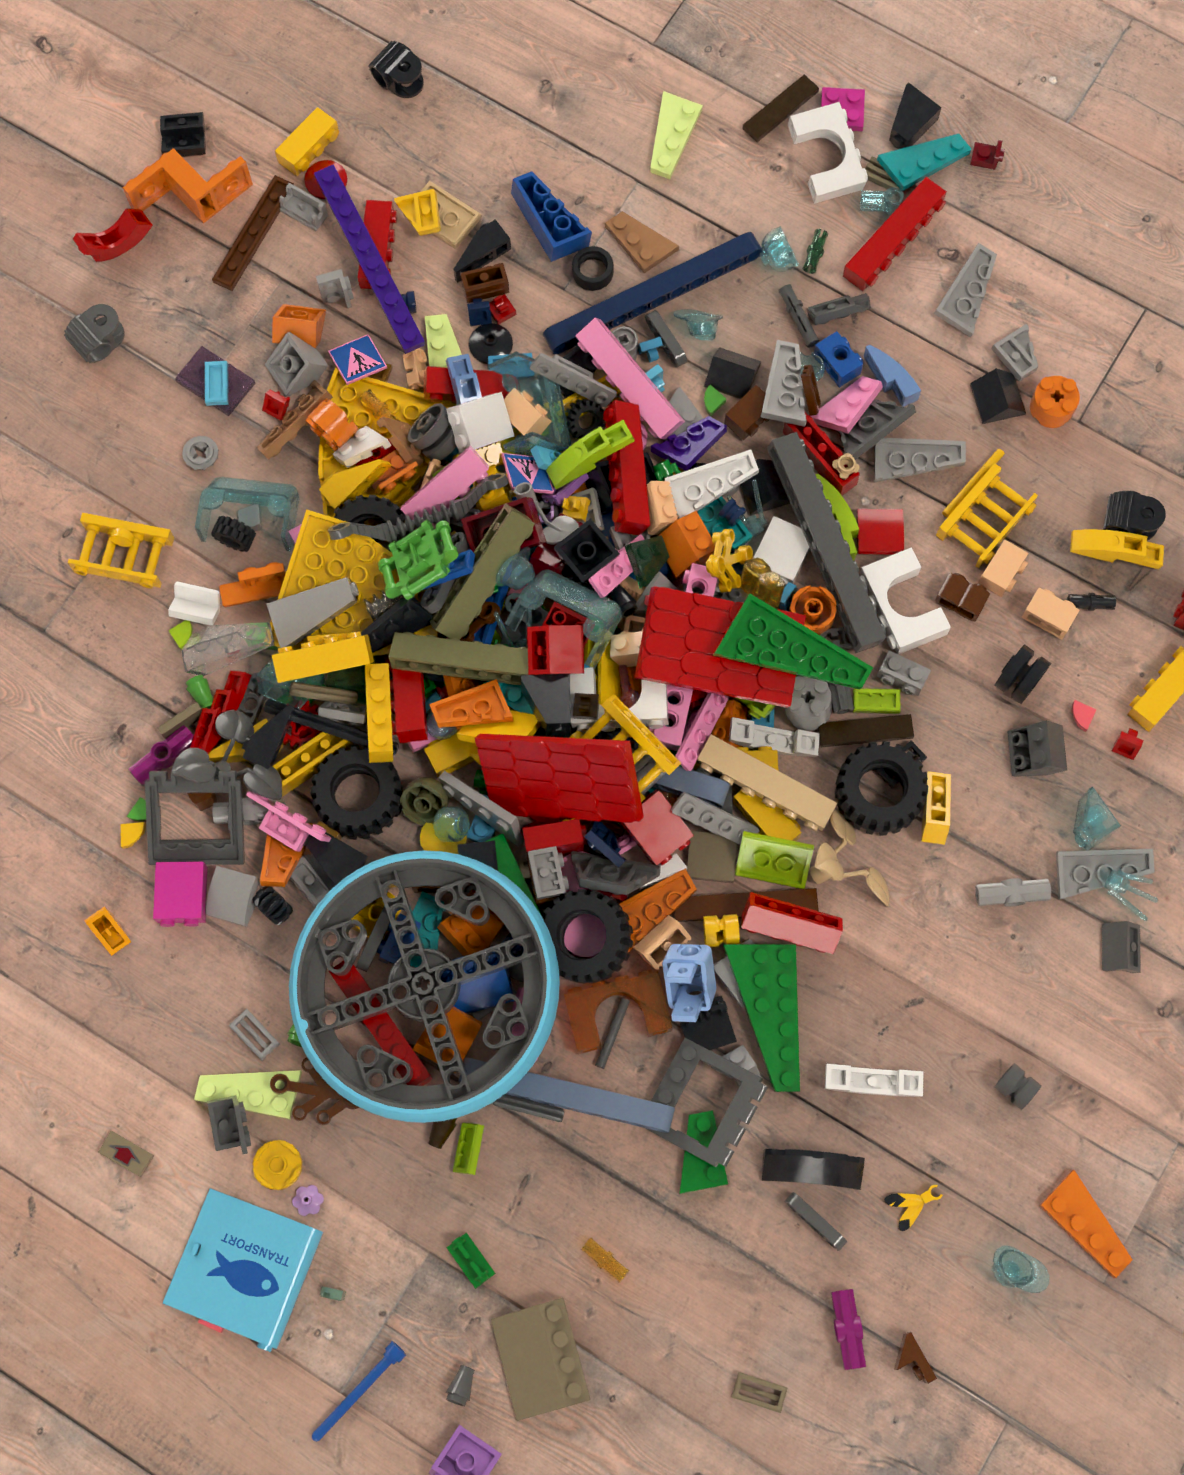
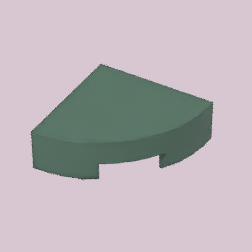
M322 1286L320 1295L324 1298L343 1301L346 1291Z

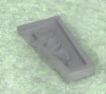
M980 243L977 244L934 312L935 315L969 337L974 333L975 323L981 310L982 300L985 296L986 287L997 254Z
M777 340L761 417L805 427L806 415L804 412L805 402L802 391L799 344Z
M883 438L874 445V482L964 466L966 462V441Z
M446 771L438 777L448 797H454L465 808L471 810L517 847L524 842L516 816Z
M1153 849L1056 852L1058 900L1155 872Z

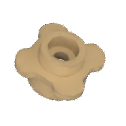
M849 453L842 455L832 463L833 468L838 470L839 476L842 479H847L850 474L857 473L860 469L854 457Z

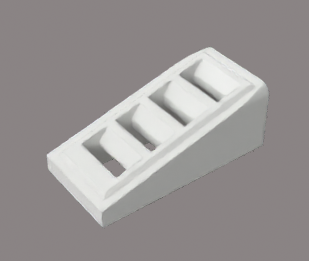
M673 854L672 858L661 866L660 876L641 886L640 890L653 886L685 868L687 870L686 865L677 854Z

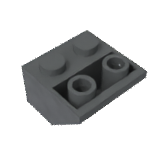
M1046 720L1007 731L1012 776H1046L1067 771L1063 725Z

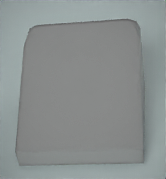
M259 504L238 510L239 522L245 523L244 525L250 526L254 531L262 530L261 508Z

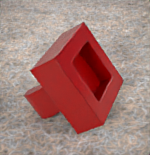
M505 294L499 295L489 302L491 316L497 324H501L517 315L516 309Z
M270 389L265 393L262 411L281 421L289 407L290 397H284L280 395L281 392H274Z
M1129 728L1128 733L1121 731L1113 745L1112 752L1134 760L1144 740L1137 738L1138 731Z

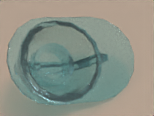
M692 309L676 310L673 313L676 318L686 321L690 335L699 340L715 339L718 320L723 318V315Z
M529 547L510 557L501 566L496 577L498 586L506 585L519 590L534 580V568L528 560L531 552Z
M1001 1246L994 1253V1264L991 1271L994 1272L996 1280L1006 1288H1020L1030 1293H1040L1049 1285V1273L1042 1262L1011 1246Z

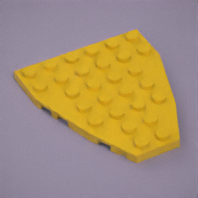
M336 367L327 387V391L333 397L331 401L348 415L347 418L349 420L347 422L353 421L358 429L368 426L388 439L392 435L386 427L380 428L376 421L380 418L386 417L405 422L412 427L425 410L434 404H438L430 402L429 399H424V393L370 377H365L346 385ZM443 400V402H440L446 408L457 405L451 401ZM322 436L320 437L318 460L320 486L324 484V480L330 475L356 467V464L347 468L338 462L333 456L334 451L326 444V440ZM374 452L372 456L377 457L380 455V452ZM422 453L425 462L417 466L414 476L404 483L401 480L398 481L395 489L388 494L383 495L381 492L376 495L372 487H370L362 495L364 497L376 495L379 498L384 497L393 502L408 487L413 490L423 478L430 460ZM321 493L323 514L334 518L336 515L334 513L335 509ZM375 519L364 521L365 525L376 526L379 524Z
M306 509L277 600L347 577L357 585L359 595L356 596L357 603L311 635L362 632L404 597L402 594L393 599L386 596L384 591L385 581L383 574L378 568V562L381 559H389L393 554L371 537L354 533L343 539L331 540L328 529L346 521ZM394 569L392 574L396 584L400 580L397 569ZM426 589L416 593L413 598L421 602ZM271 620L264 643L280 648ZM429 625L413 634L438 637L439 632L432 625ZM307 637L293 646L292 650L300 649V644L308 642ZM392 644L372 653L373 656L389 655Z

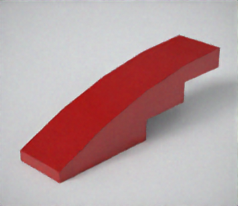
M230 670L224 690L216 689L211 708L202 709L190 748H199L208 754L221 739V736L215 729L217 717L223 712L238 710L251 679V674Z

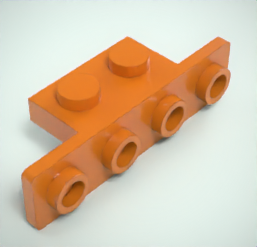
M272 562L265 567H249L242 572H238L239 581L219 586L223 606L230 607L279 596L286 574L284 564Z

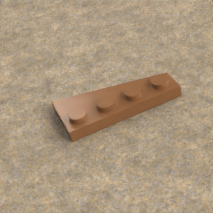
M316 380L310 384L312 390L307 395L302 394L298 398L299 404L295 410H288L283 416V424L275 426L257 447L268 460L278 455L282 450V446L288 441H292L297 436L298 431L303 426L308 425L305 422L307 416L325 398L328 400L333 398Z

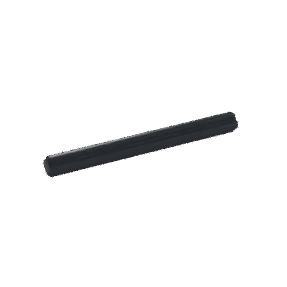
M267 699L264 711L276 715L287 705ZM296 708L292 718L293 722L368 747V732ZM393 741V756H395L399 749V743Z

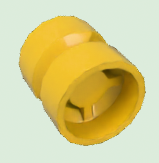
M737 914L723 915L722 919H719L717 915L703 916L705 945L719 947L721 943L740 944Z

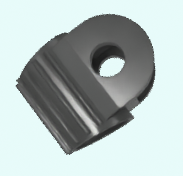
M106 304L94 305L82 314L75 316L64 331L65 339L89 363L105 359L122 343L125 336V331L119 322L117 312Z

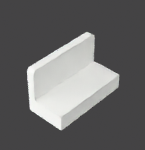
M176 582L174 584L175 598L168 609L169 616L213 626L220 613V592Z

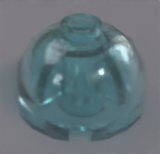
M781 226L765 235L761 243L763 252L759 254L765 266L769 264L775 271L786 272L799 265Z

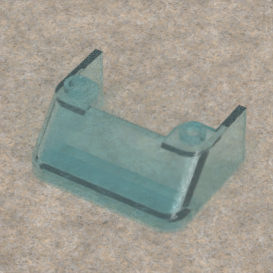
M516 351L489 364L488 369L502 375V385L506 391L511 392L513 388L520 392L526 390L533 396L534 400L532 402L535 405L540 404L548 411L546 416L552 422L541 435L535 432H530L526 435L521 433L515 437V440L504 444V449L519 455L532 456L531 449L536 445L558 452L569 448L571 440L559 384L530 370V364L535 359Z
M217 477L203 490L200 496L195 530L201 542H206L211 511L219 508L223 501L252 505L259 504L261 506H268L273 516L284 518L281 540L285 550L291 551L292 540L288 531L295 528L299 504V493L295 486L283 483Z
M551 570L541 571L522 590L505 624L510 630L515 632L526 610L538 609L546 597L587 616L583 625V632L589 640L595 642V645L585 665L588 668L593 667L595 670L622 617L620 606L606 597L600 598L596 592Z

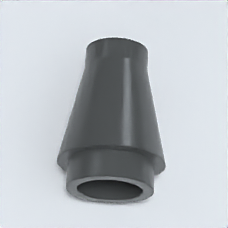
M460 1365L459 1371L446 1391L448 1394L447 1401L460 1406H465L466 1402L470 1401L474 1369Z

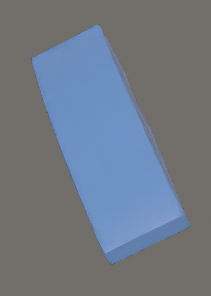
M871 345L866 346L863 357L875 378L882 382L883 392L885 393L892 389L902 407L917 401L921 389L911 375L883 351Z

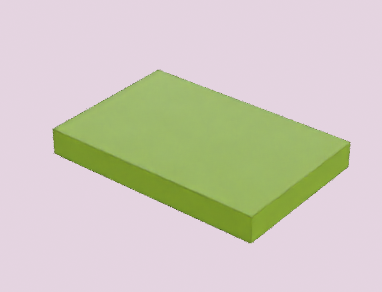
M743 831L734 875L805 889L814 845Z

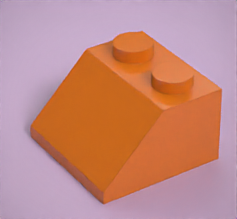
M283 304L273 316L272 343L279 344L287 332H291L316 348L321 341L326 309Z
M697 511L676 520L655 538L658 548L676 579L683 576L685 570H690L692 563L706 565V561L711 554H714L715 550L712 537Z

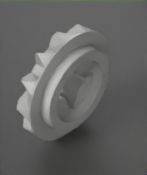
M197 436L185 444L182 455L187 466L192 467L194 470H206L207 467L213 466L216 459H218L219 450L211 438ZM195 449H197L198 451L200 450L201 452L206 450L204 452L206 458H202L201 456L196 458L198 455Z

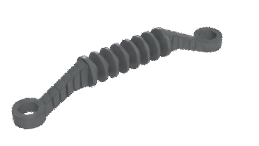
M496 473L487 476L464 498L454 501L450 500L448 509L441 503L440 511L435 506H432V514H429L426 509H423V517L414 512V520H411L408 514H406L405 522L403 523L397 517L395 526L390 520L376 526L351 522L336 524L328 529L330 539L339 540L354 533L389 542H397V534L404 538L407 531L409 533L413 532L416 528L421 527V523L429 520L431 524H437L444 520L450 525V517H453L455 522L458 523L487 490H495L508 484L506 473Z

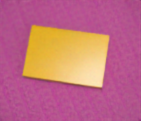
M510 710L513 722L466 725L461 727L457 736L458 740L475 743L474 738L480 733L534 736L541 725L534 714Z

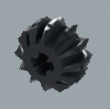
M264 886L262 889L260 888L252 899L254 905L275 925H280L283 921L285 922L293 912L291 905L273 887Z

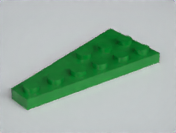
M724 944L723 948L729 959L730 968L735 976L743 1005L754 1030L774 1092H800L796 944Z

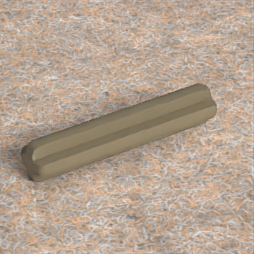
M292 682L289 687V694L291 696L354 705L358 700V693L356 691Z

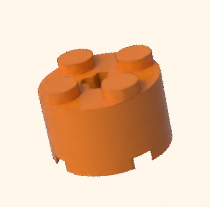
M1063 376L1044 377L1037 385L1030 401V412L1033 418L1035 417L1039 424L1048 428H1058L1067 423L1073 417L1080 401L1076 382Z
M327 398L305 420L310 426V430L317 437L320 438L322 436L326 440V444L334 452L341 448L359 430L353 421L347 422L349 420L347 418L348 415Z
M805 586L799 589L794 594L789 608V612L806 615L804 626L818 635L831 629L837 610L833 594L820 586Z

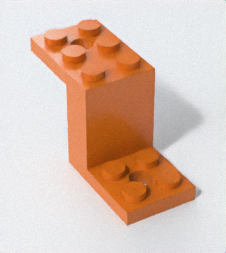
M173 148L169 152L164 153L151 166H147L137 177L130 179L122 188L131 209H141L142 211L146 210L171 190L204 224L250 188L253 183L247 163L241 156L229 162L222 171L214 174L206 182Z

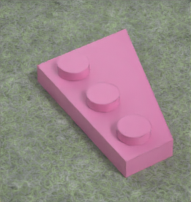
M862 376L822 406L817 415H812L811 417L817 425L849 434L883 388L882 382Z

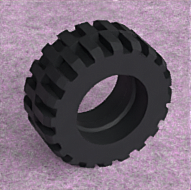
M363 495L356 496V500L351 501L349 499L344 502L345 506L341 509L338 507L334 511L336 514L334 518L360 524L369 519L386 523L387 520H390L395 526L397 517L403 523L405 522V514L400 507L389 499L379 498L376 495H369V497H364ZM397 534V541H399L402 537Z
M875 741L870 742L867 747L862 745L856 748L855 753L848 755L836 779L835 798L838 799L837 806L839 811H844V817L847 821L851 820L854 822V828L860 830L862 827L867 829V834L873 835L874 832H879V836H885L888 832L893 834L900 832L903 827L907 828L917 818L928 794V785H926L928 778L926 772L921 770L923 767L921 761L913 759L914 753L910 750L905 753L902 751L903 746L899 744L892 747L888 741H883L881 745H877ZM878 768H885V771L893 772L895 777L898 776L900 778L903 788V795L899 803L892 807H878L869 803L859 789L862 776Z
M352 745L351 750L348 751L343 747L337 749L339 754L335 756L330 753L326 756L327 762L325 764L320 762L317 767L318 773L313 774L311 780L313 786L310 787V795L313 799L312 804L320 820L331 829L339 832L341 837L346 835L349 839L356 840L357 836L368 839L372 833H376V835L383 833L382 828L385 826L389 828L393 824L392 819L394 816L398 817L400 813L399 806L402 805L400 798L403 787L392 762L369 763V747L366 746L364 749H359L358 745ZM355 774H366L373 777L378 783L379 795L370 807L362 811L351 812L342 809L337 804L335 793L344 779Z
M578 889V892L569 891L565 893L564 897H557L553 900L554 905L551 908L547 906L544 911L546 914L544 922L555 946L559 976L577 983L594 984L599 983V980L611 978L612 973L615 971L619 972L622 969L621 964L623 961H627L630 956L628 954L629 947L632 948L633 940H631L633 929L629 925L628 921L630 919L627 913L622 910V907L612 898L600 892L588 891L586 889ZM582 914H591L598 917L605 925L606 941L602 950L593 958L578 959L572 956L565 946V931L576 917Z

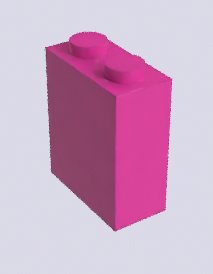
M156 862L153 919L160 923V926L173 927L175 923H184V926L195 927L199 923H206L208 867L204 862Z

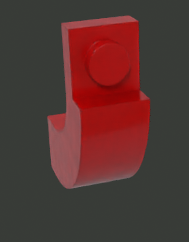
M125 209L118 221L107 230L99 233H76L73 241L84 255H91L96 262L107 261L135 247L146 236L153 224L141 209Z

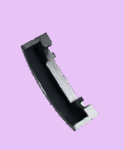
M765 1149L763 1152L762 1181L807 1183L861 1190L865 1158L811 1150Z

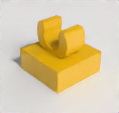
M577 496L564 498L562 514L577 521L586 522L590 500L587 497Z

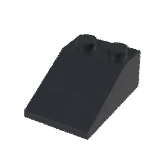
M648 452L644 453L646 484H648L650 481H657V478L652 468L654 466ZM608 460L594 463L596 468L587 473L589 478L584 482L587 489L594 488L597 491L601 515L613 511V502L610 499L611 481H609L610 468Z

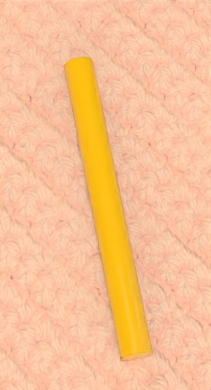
M998 448L942 511L946 518H948L994 463L997 464L1005 455L1003 450Z

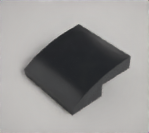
M203 112L160 116L162 155L173 148L181 156L206 154Z

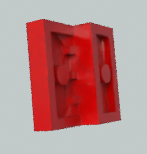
M857 509V524L859 527L857 536L858 554L894 555L904 551L903 509Z

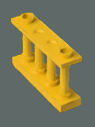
M996 463L992 465L941 524L936 534L942 541L948 535L950 537L954 536L978 554L980 557L975 565L977 568H980L983 563L989 564L995 555L994 550L1025 514L1029 516L1037 507L1035 501L1038 495L1036 493L1027 501L1000 481L999 474L1002 468ZM989 487L992 489L996 488L1020 506L1021 509L1013 517L989 499L985 492ZM975 503L978 505L981 503L1007 523V526L1001 533L973 513L971 508ZM962 519L964 521L968 520L994 541L985 549L961 531L957 524Z
M82 513L80 522L87 531L81 555L79 560L68 559L67 562L74 573L82 576L92 574L139 583L140 586L149 589L153 588V586L161 588L162 583L154 573L161 548L165 545H173L174 536L170 529ZM115 528L126 529L135 537L132 546L128 549L123 569L110 567L116 544L110 540V536ZM99 532L109 535L101 565L88 562L96 534H99ZM143 541H148L153 546L145 573L132 571L139 544Z
M613 694L601 705L605 709V713L584 734L577 730L569 738L593 739L611 720H616L622 726V730L612 740L625 741L628 737H632L638 743L639 748L633 753L634 765L645 754L650 755L656 761V765L638 782L642 802L646 797L641 792L662 772L670 775L681 762Z

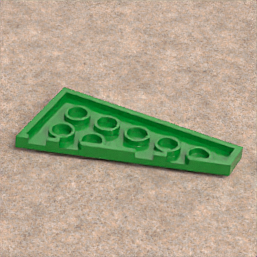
M752 594L747 596L713 654L718 657L859 690L863 687L873 669L872 666Z

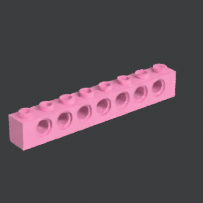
M692 563L690 570H685L682 583L687 584L685 592L694 593L692 588L698 587L702 589V595L714 597L718 578H713L707 572L706 566ZM667 685V698L675 696L679 700V703L675 705L668 702V718L673 720L674 726L667 727L663 725L660 729H649L669 750L678 751L681 746L693 689Z

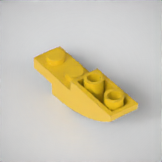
M1084 529L1072 531L1070 552L1111 563L1119 559L1159 570L1163 566L1164 546L1148 542L1147 536L1113 530Z

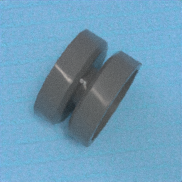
M441 403L434 404L425 410L414 422L408 433V441L418 450L422 449V453L431 461L432 459L439 461L444 459L457 447L451 424L448 421L447 408Z

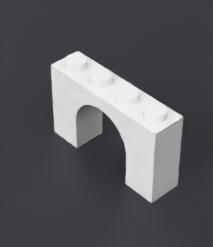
M840 102L795 114L789 118L788 128L794 144L815 138H826L833 141L842 153V163L838 167L810 176L808 187L814 204L863 190L868 180L867 172L860 164V151L858 148L855 149L853 143V131L851 128H848L846 123L847 113L845 109L841 108Z
M912 547L861 567L859 574L861 580L867 585L870 601L876 606L879 622L886 629L888 635L887 642L890 648L895 649L898 655L946 636L951 628L941 607L917 617H905L895 612L888 602L887 592L892 586L918 576L921 565Z
M593 667L584 668V674H570V710L573 731L578 730L585 733L597 721L573 718L575 693L596 694V675ZM641 679L642 691L640 698L629 710L645 726H649L651 729H660L663 725H669L667 684ZM600 704L598 719L605 713V709ZM611 720L601 731L611 732L615 728H621L622 726L616 720Z

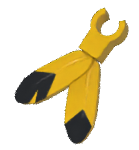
M938 1185L930 1186L928 1191L921 1195L896 1193L884 1198V1202L891 1207H908L899 1220L898 1228L900 1231H905L913 1225L924 1204L942 1198L943 1194H940L938 1197L931 1195L932 1188H937Z

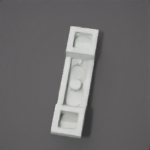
M732 717L729 741L758 750V747L770 746L772 750H778V754L817 757L820 733L799 729L793 732L756 725L754 721Z
M826 1064L825 1089L871 1095L922 1097L923 1071H894Z

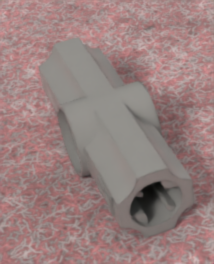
M249 797L243 798V824H260V821H263L269 809ZM269 799L270 801H272V802H274V803H275L276 801H278V802H281V803L285 804V799H280V800ZM229 802L213 803L212 815L214 824H228L227 807Z
M1015 878L1003 880L1001 883L979 884L975 886L978 906L1004 904V906L1011 907L1023 905L1025 902L1048 901L1051 899V886L1048 879L1022 881V879Z

